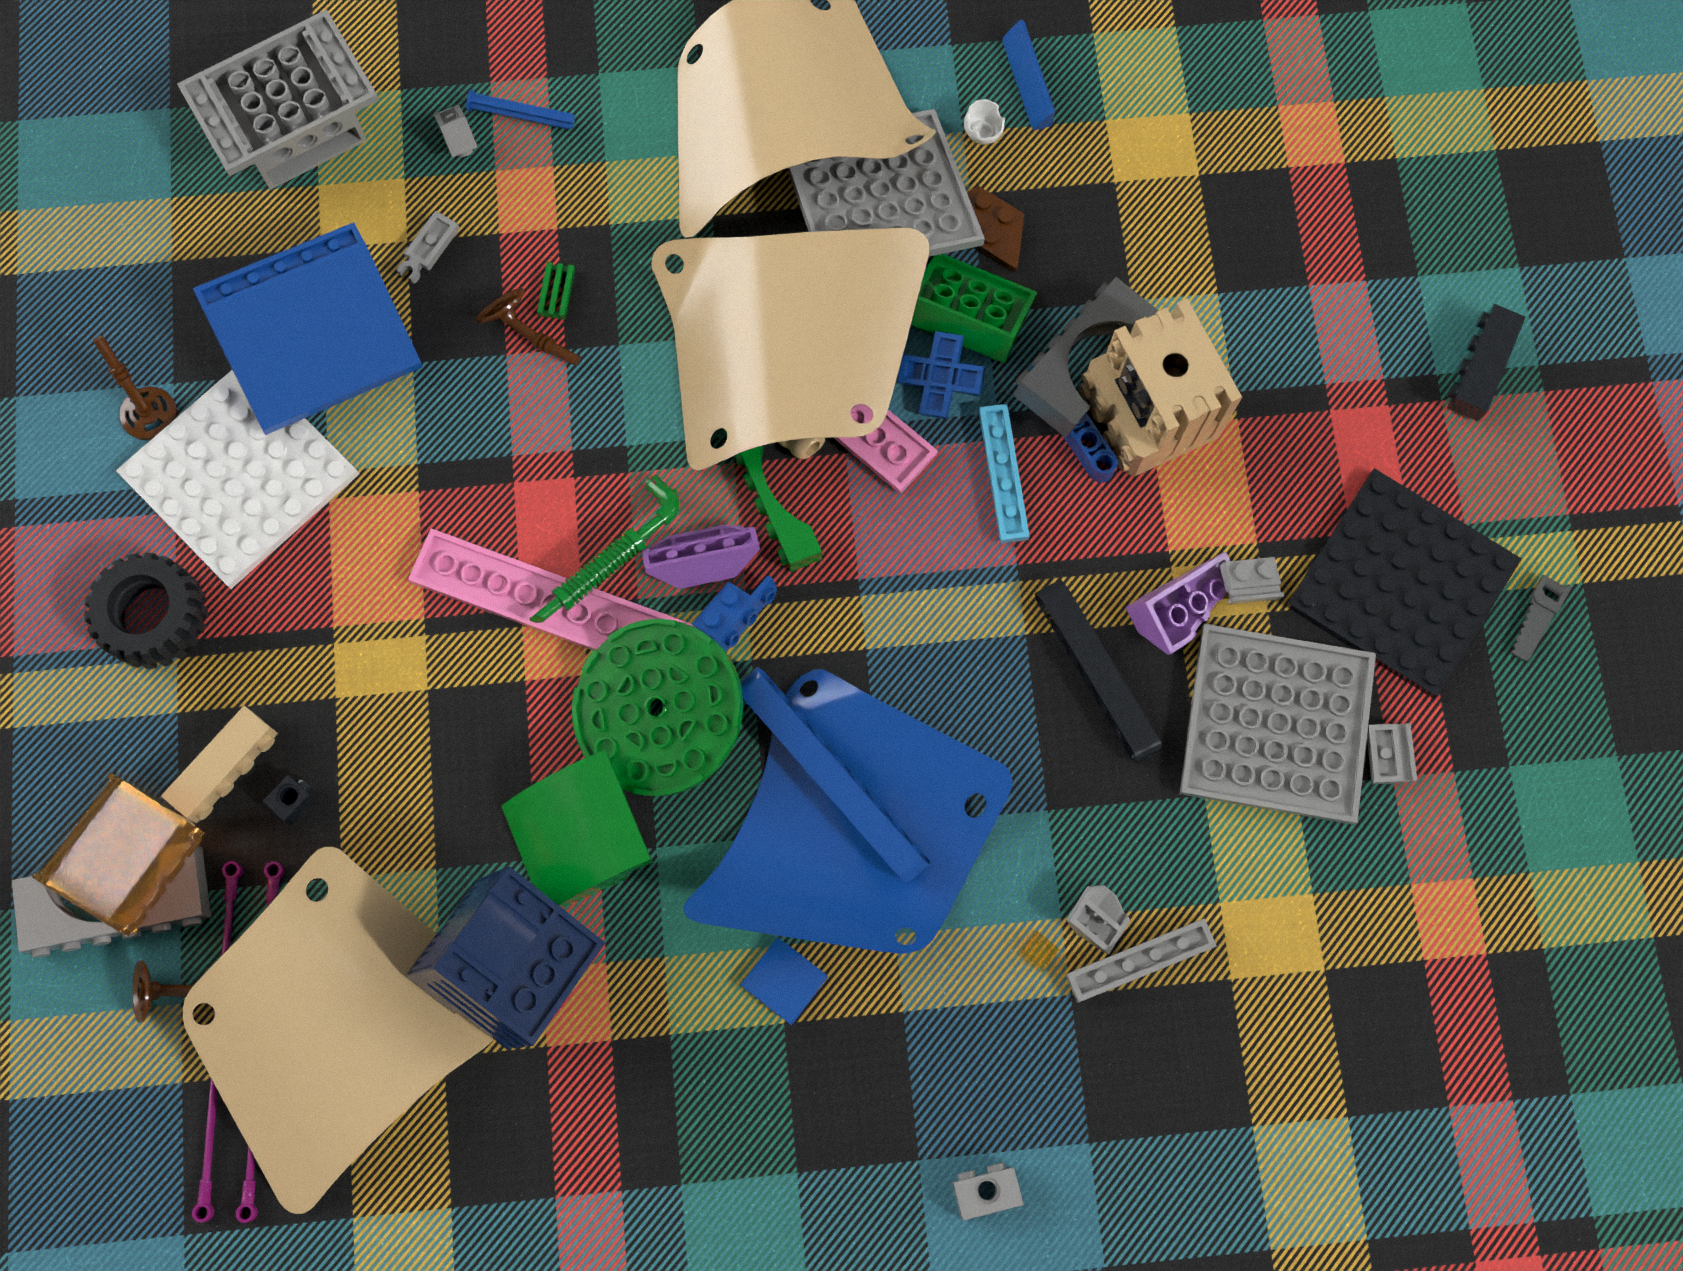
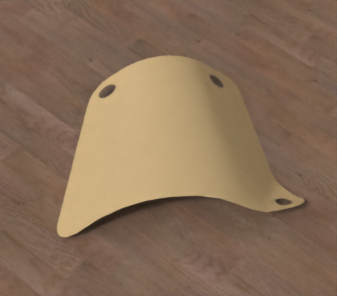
M732 0L712 14L689 39L678 65L679 226L684 237H693L702 230L719 209L738 193L759 180L783 169L812 160L831 157L894 158L920 146L935 135L936 129L926 126L906 107L854 0H827L831 5L829 10L816 8L810 0ZM701 44L703 46L701 57L694 64H688L687 56L690 50L695 45ZM913 135L924 136L922 140L915 144H907L905 142L908 137Z
M882 228L802 232L753 237L690 238L668 241L659 246L652 257V270L668 306L675 331L686 452L690 467L700 471L743 451L781 441L830 437L855 438L866 436L876 430L884 421L890 405L929 256V242L926 236L919 230L912 228ZM677 254L682 258L684 268L680 273L673 274L667 270L665 260L669 255ZM863 404L870 407L873 412L871 421L864 424L854 421L850 413L855 405ZM717 429H725L727 431L726 443L721 448H713L710 443L712 434Z
M334 847L318 849L304 863L255 922L191 988L184 1000L183 1006L184 1027L279 1203L287 1211L294 1214H303L312 1209L346 1168L405 1110L439 1080L494 1040L460 1013H452L406 977L410 968L436 933L345 853ZM321 878L328 885V893L321 901H311L306 895V887L311 880ZM208 1003L214 1008L215 1017L208 1025H199L193 1019V1010L198 1004Z

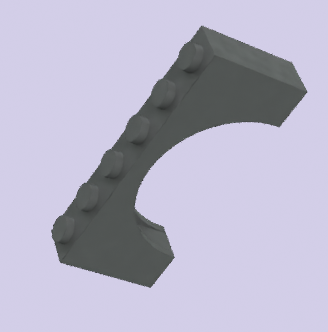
M1117 277L1109 285L1105 282L1101 285L1094 295L1097 297L1094 302L1089 299L1079 311L1081 316L1078 319L1073 316L1063 329L1065 334L1063 336L1057 334L1048 345L1050 350L1046 354L1042 351L1031 364L1034 368L1030 372L1025 369L1015 382L1019 386L1013 396L1065 438L1091 407L1078 394L1071 381L1068 369L1070 348L1077 342L1091 336H1113L1114 331L1123 326H1126L1129 334H1131L1135 321L1153 316L1158 311Z

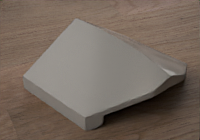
M1105 885L1086 887L1066 921L1077 935L1103 952L1110 954L1130 919L1124 913L1117 895Z

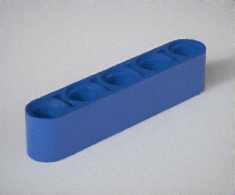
M1086 413L1066 438L1063 436V438L1089 476L1098 483H1104L1112 478L1117 467V457ZM1089 440L1093 443L1094 447L1087 448L1081 441ZM1096 463H1106L1109 466V470L1099 469Z

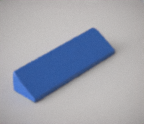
M1020 20L1007 32L1002 42L1031 128L1038 130L1052 125L1055 110L1025 22Z

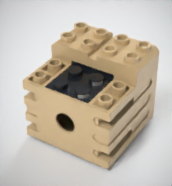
M1188 299L1177 302L1172 315H1170L1166 307L1157 311L1153 316L1135 321L1131 334H1129L1126 326L1115 330L1106 354L1091 360L1087 372L1081 375L1083 383L1078 385L1081 397L1084 400L1087 399L1091 406V415L1097 424L1100 423L1101 426L1105 424L1108 426L1109 430L1104 432L1103 436L1110 448L1113 447L1117 454V464L1122 472L1126 471L1127 474L1137 476L1218 439L1242 399L1239 390Z

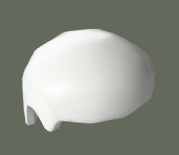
M987 99L976 100L968 108L964 119V128L968 136L978 144L994 143L1003 134L1005 118L1000 116L999 106L995 102Z

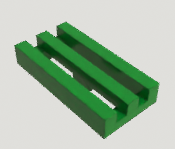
M547 262L537 309L538 316L566 319L575 273L574 265L566 267L561 263L553 265L552 262ZM556 272L549 310H545L552 274ZM562 273L567 274L560 311L555 312Z

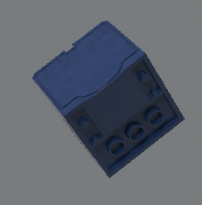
M508 866L484 876L474 883L447 919L442 929L437 932L410 968L406 977L452 1013L463 1015L508 1050L512 1047L515 1049L519 1046L523 1048L527 1045L530 1047L534 1046L605 942Z

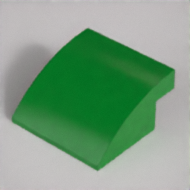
M605 749L549 775L501 805L532 884L561 908L628 879L627 873L652 863V859Z

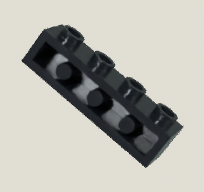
M1494 304L1488 312L1483 311L1476 324V327L1480 328L1478 334L1471 337L1466 350L1470 351L1467 359L1464 358L1457 370V374H1460L1458 383L1454 382L1447 394V397L1451 398L1447 409L1475 421H1479L1488 412L1526 318L1525 316L1497 304Z

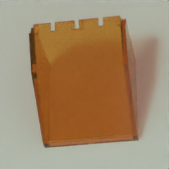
M117 770L109 773L106 777L110 779L108 784L48 864L36 871L32 878L116 931L129 936L137 931L148 916L146 913L148 909L152 910L167 890L165 887L167 883H172L186 864L184 860L187 856L191 857L203 839L201 837L205 832Z

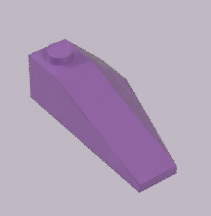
M1223 552L1128 605L1126 609L1138 633L1167 655L1172 654L1192 641L1197 634L1195 631L1202 622L1209 618L1211 615L1209 612L1217 601H1221L1227 593L1219 566L1223 562L1230 561L1227 553Z

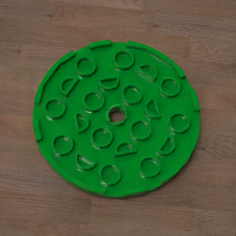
M648 619L631 623L613 632L587 658L581 669L583 672L578 686L574 688L572 700L573 728L584 757L586 758L605 749L622 789L634 794L668 796L696 787L721 767L732 751L739 735L743 716V694L735 666L725 650L713 638L686 623L669 619ZM660 699L665 706L662 712L655 716L651 712V704L653 701Z

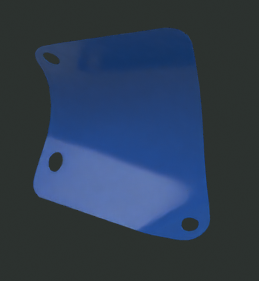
M817 669L807 672L794 682L785 696L925 853L931 864L909 884L904 882L772 732L766 767L746 819L719 866L706 882L687 899L684 905L685 915L689 919L701 924L880 952L905 954L923 949L934 939L945 921L1012 789L1011 773L1004 764L872 697L828 671ZM815 680L818 684L816 693L811 697L803 696L800 693L802 685L807 681ZM972 794H982L986 799L985 811L979 817H969L965 812L966 800ZM901 928H911L915 931L917 937L912 944L903 945L895 939L896 932Z

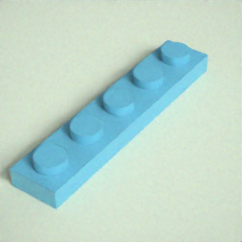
M1007 404L979 407V417L1000 544L1029 540L1030 536Z

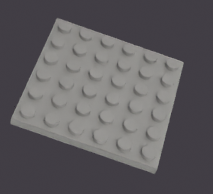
M935 109L912 113L926 126L936 129L935 135L920 146L897 157L882 159L831 157L812 160L787 168L809 232L912 228L919 230L928 239L929 256L983 246L985 240ZM913 135L908 137L905 142L907 144H915L922 140L924 136Z
M1203 624L1179 794L1335 822L1357 824L1376 653Z

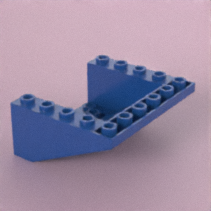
M354 222L193 288L206 319L265 435L422 368L418 354Z

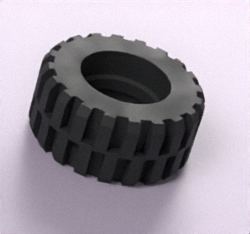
M146 552L144 557L134 553L129 554L126 561L121 558L113 561L112 564L114 566L108 570L105 567L99 573L102 577L98 582L93 580L89 587L92 590L91 596L87 595L84 605L89 608V611L84 612V619L90 625L87 629L90 636L96 640V644L101 649L122 663L125 662L129 666L136 668L142 665L146 669H156L157 663L165 667L173 664L172 658L178 657L182 659L187 655L185 650L190 645L193 648L197 645L199 640L196 639L198 632L204 633L206 627L202 622V618L208 617V608L203 605L207 600L205 593L200 590V584L178 563L176 564L166 556L159 557L155 553ZM148 589H165L169 596V608L163 621L149 632L142 634L128 633L124 618L126 609L133 598Z

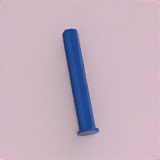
M472 89L467 96L466 109L469 112L474 109L571 130L574 126L575 116L571 113L475 93Z

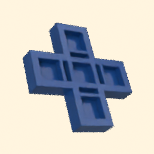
M935 331L930 358L903 354L897 382L903 385L924 388L919 409L920 415L948 419L953 392L981 396L986 369L983 366L959 363L964 342L963 335Z

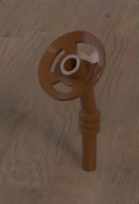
M517 288L502 295L484 308L476 318L478 323H487L500 319L502 323L506 322L507 325L532 342L534 348H539L540 351H544L546 354L552 353L574 366H578L581 361V356L556 344L555 339L543 333L538 334L515 317L516 312L513 309L521 301L525 293L523 288Z
M100 335L94 338L95 346L110 368L108 372L113 374L112 378L116 380L115 383L121 385L128 395L120 408V422L123 428L134 438L152 440L176 419L177 407L174 399L168 392L158 387L150 386L137 389L131 381L132 375L128 374L129 370L125 368L124 363L119 362L104 336ZM144 393H148V396L144 398L141 395ZM159 396L163 397L166 401L168 412L164 411L163 404L158 399ZM153 402L157 403L158 410L152 405ZM134 411L140 416L139 420L135 418ZM127 412H129L130 419L136 424L134 428L127 420ZM157 419L163 421L159 427L145 431V425L152 424Z
M143 960L137 961L133 976V1008L137 1022L145 1021L151 1008L152 1000H158L159 996L186 997L194 985L159 984L158 981H152Z

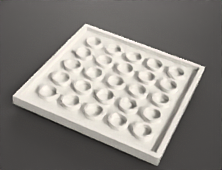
M232 370L116 470L230 589L359 475V472L305 418L265 435Z

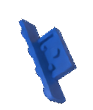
M768 575L751 596L732 583L727 582L693 622V627L708 634L726 652L738 643L740 635L747 626L754 624L758 613L763 607L769 605L774 600L777 591L774 579Z

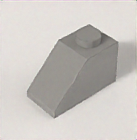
M459 105L433 114L452 157L458 156L461 158L473 153L472 149L477 148V144Z

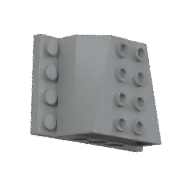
M327 9L177 83L228 175L231 176L255 164L270 190L367 141L355 112L379 101L375 90Z

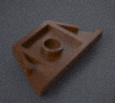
M978 186L967 192L985 238L983 246L974 248L1015 273L1019 262L1024 213Z

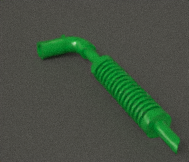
M651 476L652 480L657 484L655 485L648 479L645 483V489L653 494L662 506L656 512V516L637 532L632 528L626 530L623 535L619 536V539L616 538L614 540L615 543H610L611 547H605L606 551L603 549L601 551L602 554L598 553L596 555L597 558L593 557V562L589 560L587 562L588 565H583L584 569L579 568V572H574L575 576L571 575L570 580L567 578L565 580L566 583L562 582L560 584L562 587L557 586L551 592L555 598L530 617L529 620L535 623L544 622L561 607L569 611L575 606L574 602L578 604V599L583 600V595L588 596V592H593L592 588L596 589L597 585L600 586L602 584L601 581L605 582V577L609 579L611 577L610 573L612 575L615 574L614 570H620L619 566L622 568L624 566L623 563L627 564L629 562L628 559L632 560L633 556H637V552H642L646 548L643 541L662 525L667 526L677 516L680 509L679 497L676 494L678 491L675 488L672 490L659 476Z

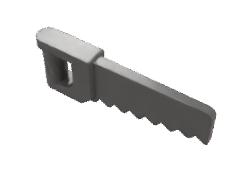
M1544 574L1541 576L1530 595V604L1532 606L1527 608L1529 613L1524 616L1526 621L1521 623L1523 628L1519 630L1520 635L1516 637L1517 643L1513 644L1514 650L1510 654L1524 662L1531 658L1553 616L1558 613L1571 590L1570 586H1563ZM1543 588L1557 595V600L1554 601L1547 597Z

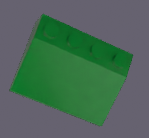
M945 254L934 255L923 275L911 325L935 334V331L963 335V347L966 349L974 350L993 360L1006 363L1037 292Z

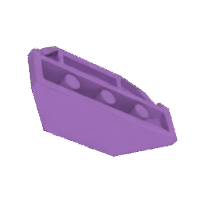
M724 524L668 536L655 543L651 548L642 550V556L647 574L681 589L736 577L760 550L755 527L744 528Z

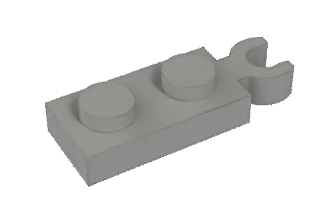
M435 211L404 252L409 260L402 262L398 266L397 272L399 276L403 277L405 272L411 270L413 272L409 279L411 283L415 284L420 278V270L424 268L429 271L460 230L458 223Z

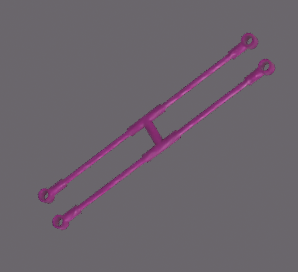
M228 861L222 868V873L226 877L224 895L226 909L222 955L230 948L234 901H236L238 879L243 875L242 865L235 861ZM275 861L269 862L264 868V874L268 878L266 895L268 906L279 895L280 879L285 874L284 866ZM236 866V867H237L236 873H235L234 875L230 876V875H229V869H230V867ZM278 866V874L271 876L270 871L272 867ZM212 1079L210 1082L202 1180L199 1181L198 1203L192 1210L193 1219L200 1223L207 1222L214 1216V1208L210 1204L212 1189L210 1175L218 1090ZM249 1146L246 1180L243 1181L241 1205L236 1210V1218L242 1223L252 1222L258 1214V1209L254 1205L256 1183L254 1180L255 1157ZM201 1207L207 1209V1216L205 1218H201L199 1215ZM245 1207L251 1210V1216L248 1219L244 1218L242 1213Z

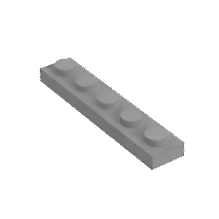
M1204 918L1067 973L1066 977L1077 1003L1217 947Z

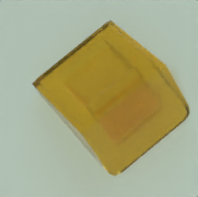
M1036 930L1019 951L1018 955L1042 973L1060 949Z

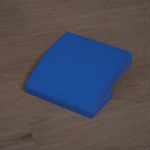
M777 937L741 983V986L792 1026L828 976Z

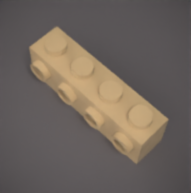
M243 706L161 797L187 819L195 823L205 819L212 812L214 803L233 789L234 781L253 767L254 759L273 745L274 737L278 733L254 712Z

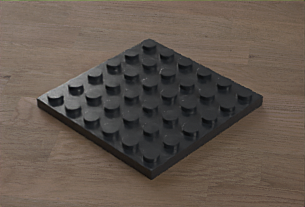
M1374 468L1286 606L1355 650L1376 653L1375 662L1435 699L1444 688L1522 558Z

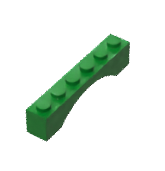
M722 429L727 440V431ZM764 445L734 455L737 465H743L747 474L743 475L749 491L754 489L758 499L754 500L760 516L765 514L769 524H766L765 527L771 541L776 539L780 547L776 552L782 566L787 564L790 572L822 560V550L811 526L787 512L775 499L768 487L762 470Z

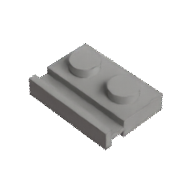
M1275 557L1226 561L1219 565L1225 591L1229 594V605L1279 600L1284 597V592H1281L1279 586L1281 585Z
M1411 723L1368 725L1367 747L1372 784L1416 782L1417 773Z

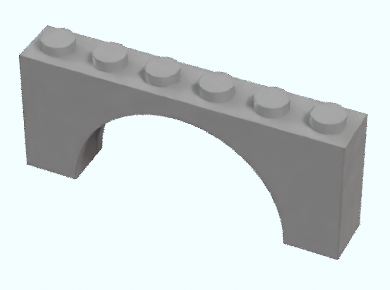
M195 844L164 849L161 875L151 895L133 912L119 919L107 922H87L74 915L60 899L53 877L40 874L12 880L19 952L31 954V958L51 955L50 951L61 949L62 952L76 951L81 949V944L92 942V946L111 943V938L122 936L123 940L141 937V932L152 930L153 933H164L171 931V926L183 924V927L198 926L202 924L201 920L211 918L203 849Z

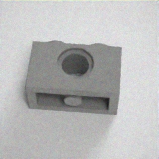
M1005 1162L987 1166L988 1173L976 1175L975 1170L957 1174L958 1180L952 1181V1186L961 1220L964 1221L1022 1206L1023 1201L1014 1167L1006 1168ZM984 1181H990L994 1185V1194L989 1199H982L978 1193L979 1185Z

